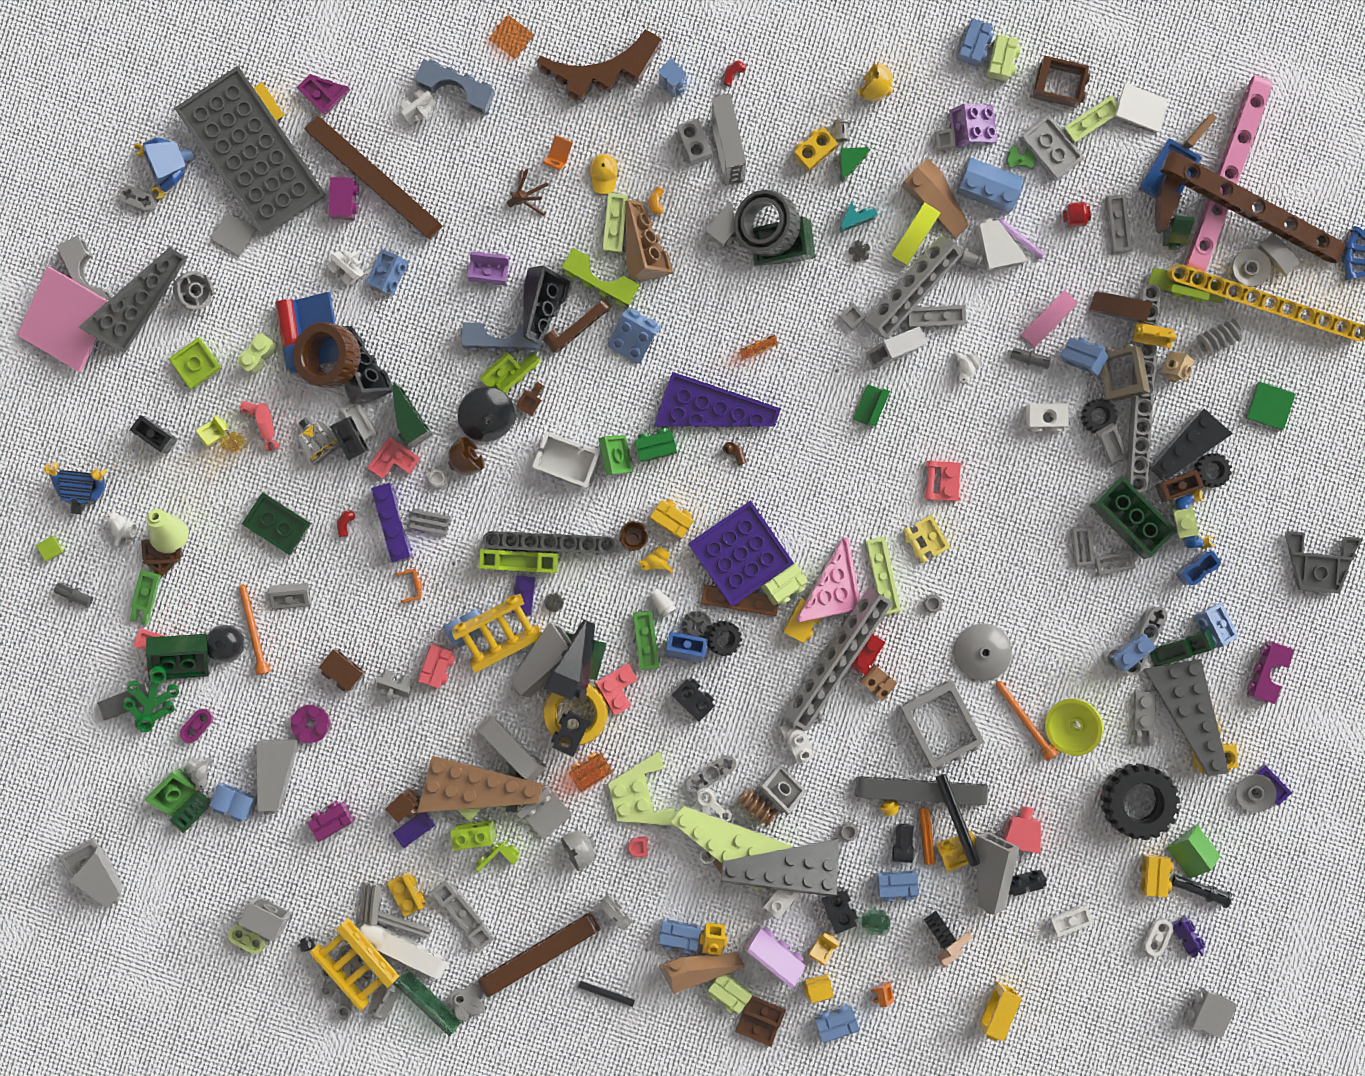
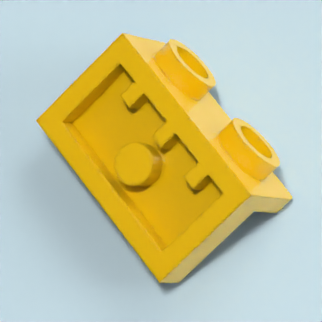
M968 831L976 850V838L972 831ZM958 835L936 844L947 873L969 864Z
M409 871L387 882L404 917L426 906V898L422 891H418L416 878L413 874L410 875Z

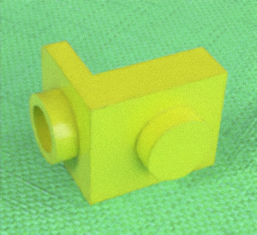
M216 415L212 421L198 428L195 433L207 448L226 437L228 426L223 419Z

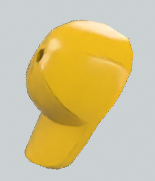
M598 154L591 160L590 164L593 190L598 194L612 193L615 189L618 175L617 161L609 154Z

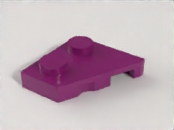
M309 74L296 87L324 116L350 91V88L346 85L342 86Z

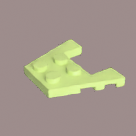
M660 751L608 783L617 821L675 826L669 821L675 814L674 807L654 812L645 773L664 769Z

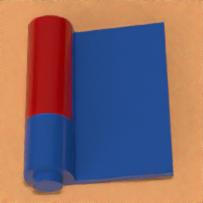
M330 292L297 300L285 299L275 302L286 371H290V374H298L294 364L293 352L297 338L302 331L318 322L336 324ZM333 338L325 341L320 348L318 354L320 365L335 362L338 359V347Z

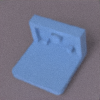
M627 308L617 323L608 342V347L635 363H641L661 326L655 320L642 316L639 311Z

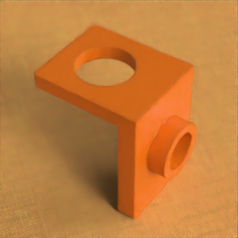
M555 135L549 155L543 160L542 164L560 171L566 166L573 141Z

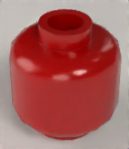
M1086 202L1069 203L1067 210H1063V221L1068 222L1070 228L1086 226L1088 221H1091L1090 206H1087Z

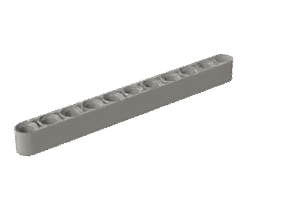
M1149 284L1139 291L1138 299L1152 303L1150 309L1151 318L1148 317L1146 324L1158 326L1160 289L1154 284ZM1146 290L1152 292V299L1146 296ZM1135 342L1136 346L1140 348L1146 347L1149 350L1148 356L1143 354L1145 367L1148 370L1147 378L1150 393L1131 398L1126 479L1132 485L1135 479L1138 480L1140 483L1138 491L1143 492L1148 485L1157 346ZM1133 362L1132 385L1138 383ZM1139 404H1143V405H1144V407H1145V412H1144V413H1141V412L1138 410V405H1139ZM1138 422L1143 424V432L1138 431ZM1137 441L1142 444L1143 448L1141 451H1138L1135 447ZM1136 460L1141 463L1140 470H1137L1134 467V463Z

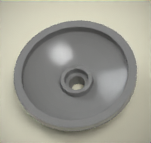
M979 623L969 626L958 636L954 647V657L957 666L966 676L979 681H988L999 677L1008 668L1012 657V647L1007 635L1001 629L991 624ZM984 649H987L989 652L987 656L982 654Z

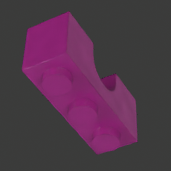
M1266 641L1260 649L1261 657L1259 662L1254 666L1253 672L1255 674L1253 679L1248 683L1247 695L1267 703L1276 704L1282 686L1272 682L1270 671L1275 666L1288 668L1294 649L1275 642Z

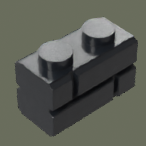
M143 415L137 418L129 430L164 454H168L178 440L177 437Z

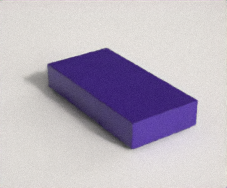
M1265 764L1254 773L1263 775L1273 782L1277 793L1274 803L1277 806L1282 804L1292 794L1289 788Z
M421 812L395 830L393 835L404 849L433 828L435 823L427 812Z

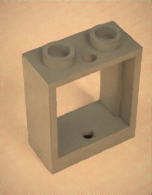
M1128 344L1120 350L1109 349L1105 351L1108 354V359L1103 365L1101 372L1107 400L1116 402L1150 393L1142 348L1135 344ZM1132 354L1138 384L1114 390L1108 360Z

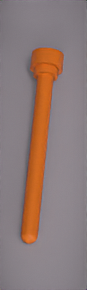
M242 584L239 586V592L257 661L254 668L255 674L271 672L270 664H267V661L264 660L247 587Z
M1002 681L996 682L998 690L1042 748L1041 755L1046 761L1054 758L1059 753L1055 746H1051V744L1045 741Z

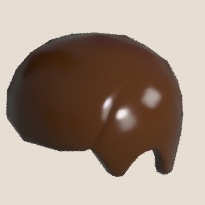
M635 520L627 522L621 527L619 532V540L622 546L629 551L640 550L648 539V533L644 524Z

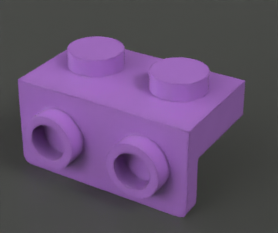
M471 251L468 281L506 286L509 272V256Z

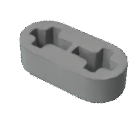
M125 186L120 190V199L130 206L145 212H152L157 207L156 199L149 193L131 186ZM126 193H131L134 196H136V198H127ZM141 199L146 201L149 199L151 204L145 207V204L140 201Z

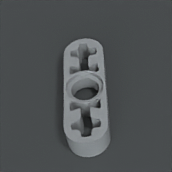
M728 754L723 755L690 776L686 782L688 791L697 793L700 789L707 788L732 772L736 767L734 757ZM724 759L732 760L731 768L728 769L727 766L722 768L721 770L724 773L720 774L715 764L718 763L720 767L724 764ZM710 768L715 769L717 772L714 779H708L705 775L706 771ZM702 773L704 780L708 783L704 785L702 781L698 784V789L695 787L691 788V780H700L701 777L698 775Z

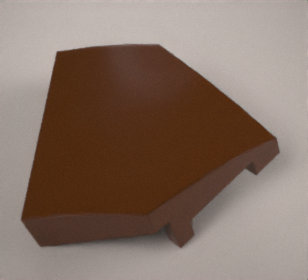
M150 539L141 540L142 559L144 560L142 563L149 566L156 574L161 575V578L182 558L181 547L173 553H162L151 545Z

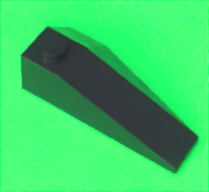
M342 326L353 333L360 348L358 369L353 378L344 384L351 404L369 403L392 393V383L387 372L384 369H380L375 362L377 360L375 356L370 355L365 349L364 341L352 326Z
M583 619L571 638L572 645L568 650L562 652L561 656L563 659L558 666L554 665L544 686L545 690L581 703L582 699L586 696L589 684L595 632L594 623Z

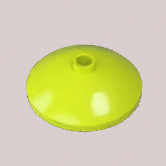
M1068 698L1059 701L1049 710L1045 720V731L1049 741L1057 750L1067 755L1081 756L1090 753L1098 746L1103 735V723L1099 713L1091 704L1081 699ZM1075 721L1080 723V727L1075 725Z

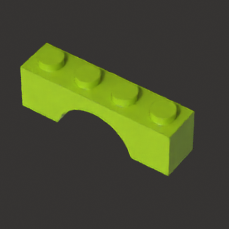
M572 248L562 266V270L565 272L564 275L572 280L577 278L584 287L588 289L593 287L598 290L597 294L606 299L609 296L615 300L614 303L622 308L624 306L629 308L640 290V285L625 276L612 282L597 279L590 270V257Z
M480 549L479 569L558 573L559 554Z

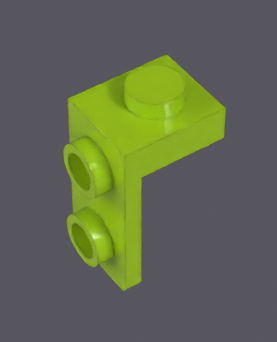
M505 840L501 844L497 842L490 849L492 853L488 857L483 855L476 862L478 867L475 871L478 873L499 851L514 865L520 858L518 855L520 852L514 845H509Z

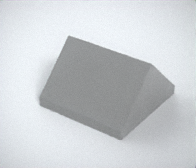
M781 764L759 784L760 788L786 815L791 813L807 792Z

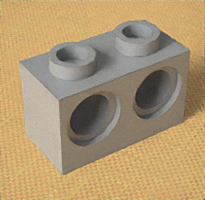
M699 118L677 126L675 136L678 144L682 143L684 147L682 154L686 162L689 161L692 166L712 158V151ZM691 130L695 135L689 138L684 133ZM699 148L702 152L699 155H693L691 150Z

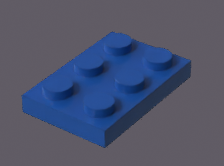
M1168 138L1139 189L1156 199L1159 184L1164 175L1160 170L1168 152L1179 153L1196 163H1199L1202 157ZM1187 170V174L1190 177L1191 173ZM1179 184L1176 192L1181 194L1185 186Z

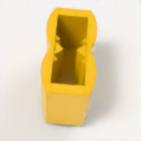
M828 974L805 979L806 984H803V989L807 1001L811 1000V1003L814 1004L835 998Z

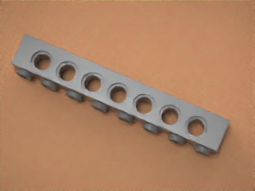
M870 587L867 588L784 711L783 715L793 724L805 731L808 730L893 603Z

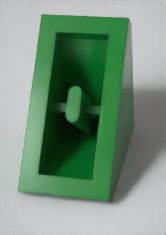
M870 148L840 149V180L842 182L869 155Z

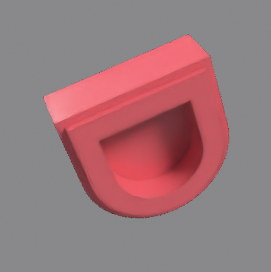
M646 836L635 837L630 840L628 851L633 857H648Z

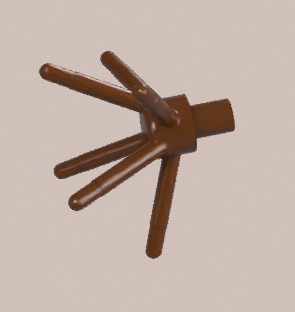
M525 169V171L520 170L518 189L516 192L510 191L512 198L507 201V205L513 207L516 204L521 205L523 203L545 216V212L528 202L542 200V196H527L547 187L549 183L546 182L525 192L522 190V187L527 177L528 169Z

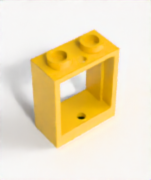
M998 981L995 984L979 1025L983 1032L987 1034V1038L995 1042L997 1040L1004 1042L1022 997L1014 988Z

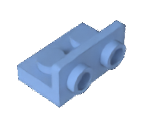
M381 249L365 283L393 296L406 271L408 261L396 254Z
M1217 603L1204 612L1194 615L1201 631L1210 630L1215 648L1223 647L1239 637L1222 603Z

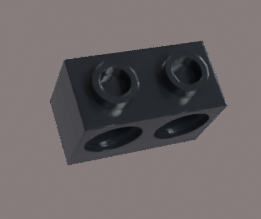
M351 416L330 426L348 461L369 450Z
M687 678L671 696L700 722L714 708L715 704L713 701L715 699L708 692L704 694L699 689L701 685L695 679L690 681ZM691 687L693 689L692 696L685 697L682 694L683 688ZM699 700H704L707 703V707L704 710H698L696 703Z
M570 710L567 714L563 713L559 724L562 726L559 732L555 731L551 742L554 743L552 748L574 757L590 719ZM576 719L579 722L578 728H570L568 721ZM568 737L571 740L570 746H562L560 739Z
M841 886L837 888V896L841 897V902L838 905L831 903L833 897L820 895L835 934L856 927L855 920L858 919L855 909H850L848 902L851 899L847 890L843 891ZM843 914L849 916L848 921L845 923L839 922V917Z

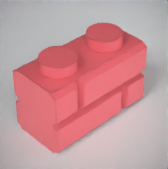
M430 644L418 681L436 688L446 685L449 674H446L448 667L453 666L456 657L453 656L454 651Z

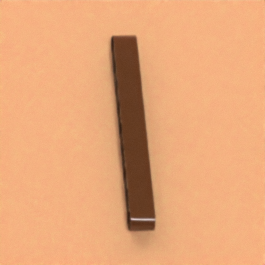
M316 114L304 127L307 133L430 241L441 230L443 225L321 117Z

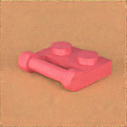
M926 461L928 469L924 499L959 501L961 463ZM935 467L940 468L939 494L934 493Z

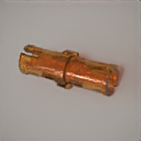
M772 334L760 341L757 339L753 344L740 348L739 352L742 359L746 360L754 355H761L764 351L779 344L776 336Z

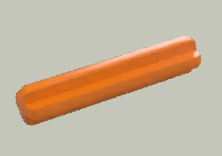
M924 807L919 809L923 857L925 865L935 864L930 809Z

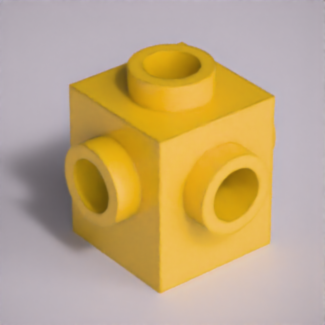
M705 923L704 931L700 933L699 937L702 953L721 955L723 947L726 948L727 946L725 925Z

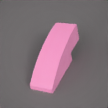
M1063 290L1023 331L1021 336L1035 348L1078 302Z

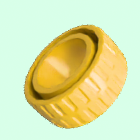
M588 684L585 697L593 705L594 719L592 724L586 729L579 746L596 739L604 730L608 718L606 701L600 691L591 684ZM551 692L544 705L543 718L548 732L553 736L555 731L559 732L562 726L559 724L558 707L565 697ZM568 737L560 739L561 743L570 746L571 740Z

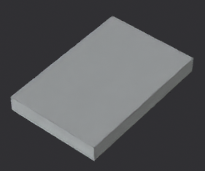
M1049 114L1019 138L1055 182L1085 158Z

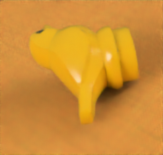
M657 546L653 553L648 554L644 560L638 561L640 568L643 571L665 569L673 573V570L667 563L671 552Z

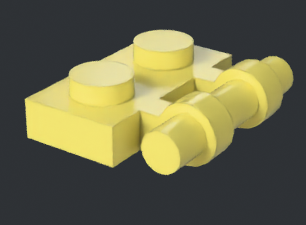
M932 514L914 524L918 530L915 533H912L910 527L903 530L907 543L911 544L915 551V557L919 558L921 563L928 561L925 555L928 551L935 557L951 548ZM920 536L926 544L923 548H921L916 539Z

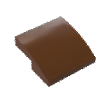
M752 995L744 1007L735 1032L772 1047L786 1009Z

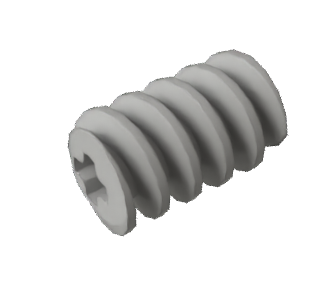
M1232 318L1231 322L1226 321L1224 325L1219 324L1217 328H1211L1210 332L1205 331L1203 335H1197L1200 348L1210 355L1214 354L1213 348L1219 352L1221 350L1220 345L1226 349L1228 347L1227 342L1234 345V338L1238 342L1242 340L1241 328L1235 318Z

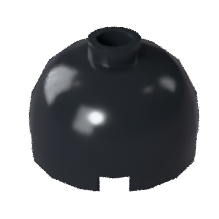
M232 625L216 626L207 634V653L216 662H232L239 658L244 651V636L239 629Z

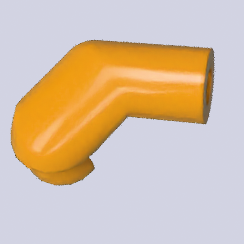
M656 186L648 199L650 211L657 216L661 215L664 210L659 201L664 190Z

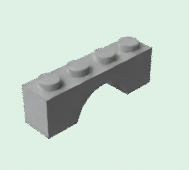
M75 236L56 245L59 250L57 252L58 257L67 267L65 271L68 277L109 301L112 297L108 290L102 287L90 286L85 278V267L92 257L85 240Z

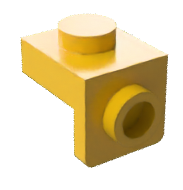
M822 933L817 937L808 956L825 966L834 949L840 943L832 934Z

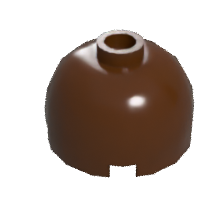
M462 437L451 445L448 452V465L451 470L465 476L474 475L485 468L482 455L477 456L475 450L478 448L469 438Z

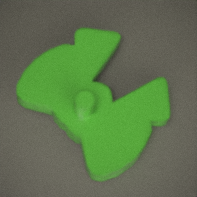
M1016 145L1009 149L1010 154L1007 158L1009 168L1015 166L1033 168L1035 157L1027 148L1024 155L1018 154Z

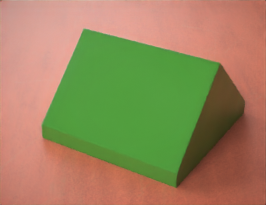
M180 768L172 771L145 798V801L173 816L197 792L195 791L196 786Z
M1197 824L1166 847L1188 878L1211 871L1220 858V854Z

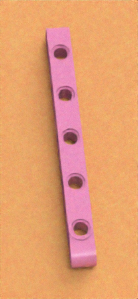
M1253 75L1248 84L1217 170V174L1226 178L1225 172L1230 173L1231 179L1228 180L1238 184L1273 81ZM1250 101L1256 103V108L1252 107ZM1238 136L1243 138L1244 143L1238 141ZM1208 198L1184 263L1185 266L1203 272L1208 267L1228 212L1227 208ZM1212 207L1217 208L1218 215L1212 212ZM1199 243H1203L1205 245V251L1200 249Z

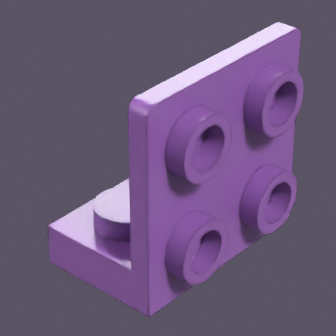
M964 103L949 110L951 128L955 129L957 148L970 143H996L998 141L992 105Z

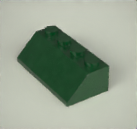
M1123 475L1103 490L1089 504L1142 559L1151 558L1177 531Z

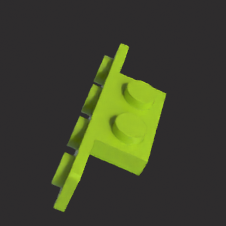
M1152 268L1148 285L1154 284L1159 289L1172 292L1171 296L1183 298L1184 295L1191 296V301L1201 303L1202 299L1223 303V297L1174 282L1167 277V270ZM1174 272L1176 278L1180 277L1181 274ZM1193 277V283H1198L1199 278ZM1211 282L1210 287L1212 290L1217 287V282Z
M506 352L482 373L479 378L486 386L498 388L507 394L509 389L514 384L519 383L529 371L534 370L541 360L534 353H531L518 364Z

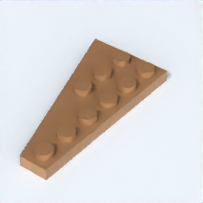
M432 756L417 813L539 803L544 784Z

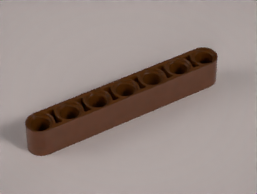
M589 912L486 973L477 982L488 998L596 934L601 928L592 912Z

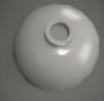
M189 271L177 277L174 282L173 293L176 301L181 306L197 310L203 309L210 304L212 295H214V287L207 275L199 271Z
M573 831L560 838L565 852H568L569 859L577 871L585 869L592 863L595 856L594 847H596V843L591 836L587 837L582 832Z

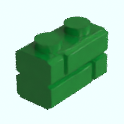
M667 428L657 430L655 435L649 436V433L638 435L635 443L640 463L678 454L672 430L668 431Z

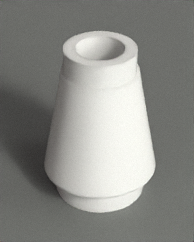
M659 589L650 595L660 616L662 615L664 618H667L676 611L675 603Z

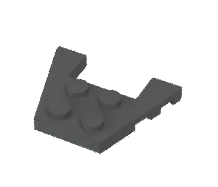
M1285 531L1298 590L1339 594L1348 575L1350 564L1356 556V550L1361 545L1362 538L1342 537L1341 555L1332 556L1304 553L1305 533Z

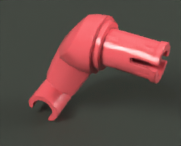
M242 401L240 413L255 416L263 440H267L264 445L265 449L272 451V443L274 449L278 450V441L272 439L275 436L269 407L264 403L257 405Z

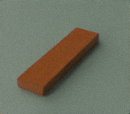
M703 586L701 604L770 616L777 615L778 604L773 605L767 595L751 593L730 607L717 587Z

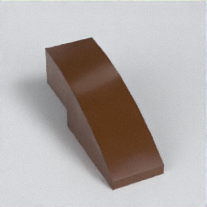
M1163 175L1159 184L1155 203L1156 232L1159 234L1166 229L1182 197L1181 194L1176 192L1180 183L1166 175Z
M1095 291L1089 310L1146 324L1152 303Z

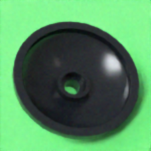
M490 386L479 387L467 393L461 400L457 410V419L461 430L471 439L481 442L494 441L504 436L512 427L515 418V409L510 397L504 391ZM491 417V420L485 421V418Z

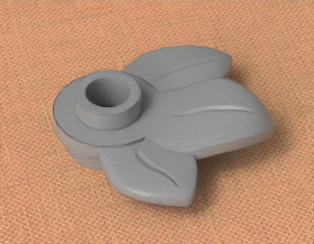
M470 984L464 989L457 988L451 992L450 1003L455 1007L454 1012L459 1020L466 1022L470 1014L479 1015L485 1012L484 1004L479 999L484 993L480 985ZM462 996L463 1000L458 1002L456 998Z

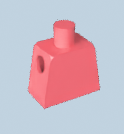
M1022 806L1020 816L1010 815L1002 839L1020 847L1019 850L1040 854L1041 822L1032 819V807Z

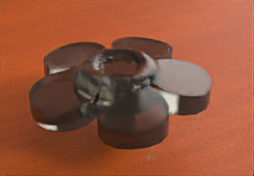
M856 240L854 247H849L848 252L850 255H854L852 258L854 262H859L860 259L866 261L869 258L867 252L870 250V246L867 243L862 246V241Z

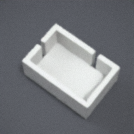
M546 431L540 448L545 451L544 453L538 451L532 467L588 489L601 452L584 446L583 450H581V444Z

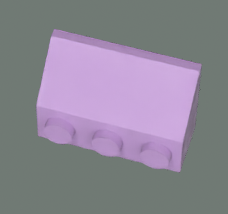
M759 925L745 943L747 952L793 989L806 967L803 961L805 958L797 951L793 953L788 949L789 945L783 939L777 940L773 936L774 932L765 926L763 928Z

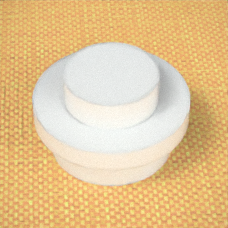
M433 469L428 475V481L433 487L440 488L447 483V474L442 469Z

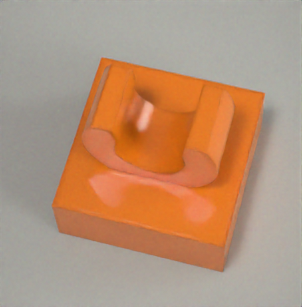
M883 982L880 986L871 989V993L876 992L878 997L873 999V1003H879L880 1007H888L895 1001L891 982Z

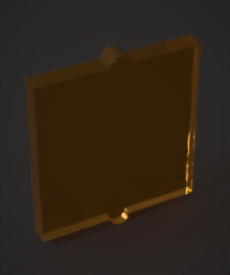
M507 14L500 25L496 26L497 29L489 40L516 60L523 49H527L526 45L533 38L534 33Z

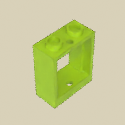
M495 819L457 824L450 831L453 851L491 846L497 839Z

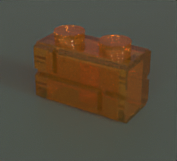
M594 751L587 756L588 760L584 763L578 761L571 766L572 770L569 771V775L580 793L614 772L602 751L600 753Z

